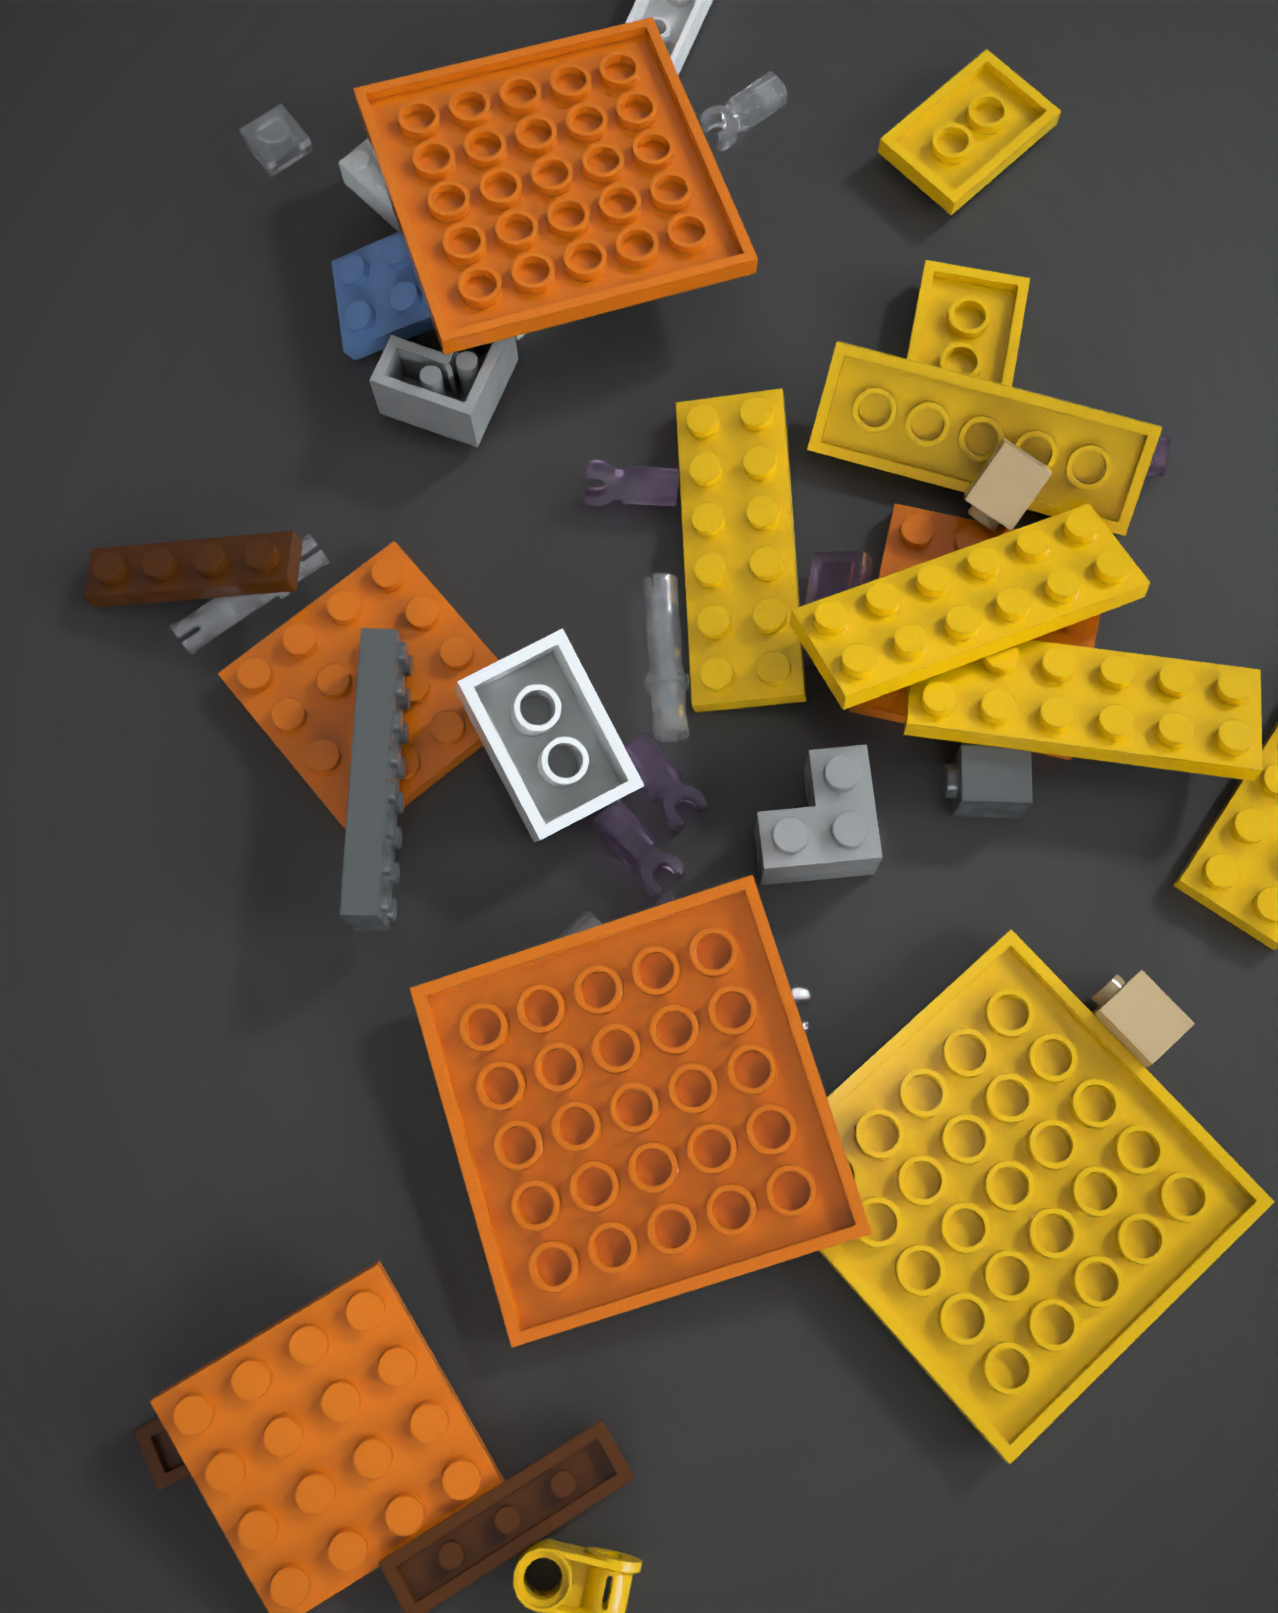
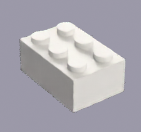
M563 628L457 681L454 690L534 842L550 836L644 786Z

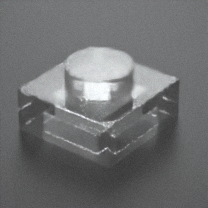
M279 104L239 129L244 144L271 177L313 151L309 136L282 104Z

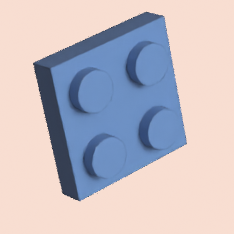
M401 231L331 261L343 352L354 361L385 349L391 335L407 340L434 329Z

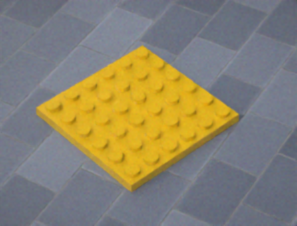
M1012 929L827 1097L872 1234L819 1250V1252L1008 1464H1011L1274 1203L1273 1199Z

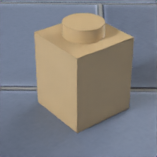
M1003 437L965 492V500L972 504L968 513L994 531L999 524L1012 531L1052 475L1050 468Z
M1143 970L1126 981L1116 974L1091 997L1098 1005L1092 1013L1145 1068L1155 1063L1195 1024Z

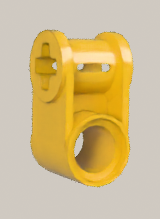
M540 1539L520 1552L515 1565L513 1586L517 1598L522 1604L535 1612L625 1613L633 1574L641 1571L642 1561L634 1556L610 1549L586 1548L552 1539ZM538 1558H549L555 1561L562 1572L560 1582L554 1588L547 1591H539L533 1588L525 1576L527 1566ZM612 1576L607 1600L602 1602L607 1578Z

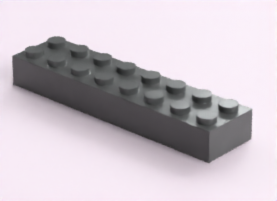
M361 628L339 912V915L353 931L390 932V921H395L397 917V900L392 898L393 885H398L400 876L399 863L394 862L395 849H400L402 844L401 827H397V815L402 814L404 811V793L399 792L400 779H405L407 769L406 757H401L402 744H408L409 727L408 723H404V711L410 710L411 691L406 689L407 676H412L413 657L408 655L407 642L402 641L398 629Z

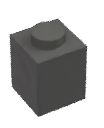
M961 745L951 764L945 763L942 774L943 797L952 798V816L1021 818L1033 803L1031 751L986 745Z

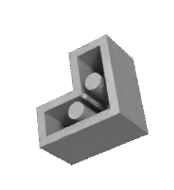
M391 335L369 379L380 414L478 448L518 362L516 339L511 337L444 355L443 351L440 352Z
M867 744L809 750L803 769L808 807L757 812L753 831L760 885L874 875L883 858Z

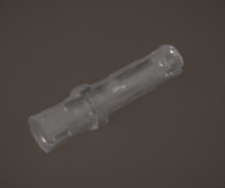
M309 533L302 539L301 557L315 549L318 545ZM319 550L306 560L300 561L298 582L323 565L329 564L322 550ZM280 592L214 598L179 622H174L170 627L177 638H182L196 627H200L197 633L182 642V645L192 656L196 653V650L264 606V604L276 596H279L282 600L291 593Z
M658 573L653 574L654 585H652V578L649 576L643 580L647 646L649 651V674L645 677V690L647 693L651 692L653 739L660 742L678 741L677 732H679V738L686 739L689 736L685 692L690 689L689 675L687 673L684 674L682 663L678 578L672 574Z

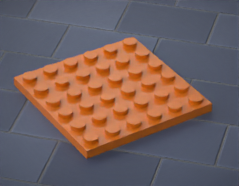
M653 17L353 88L359 115L444 355L755 274L757 271L758 257Z
M753 875L410 988L512 1348L872 1234Z

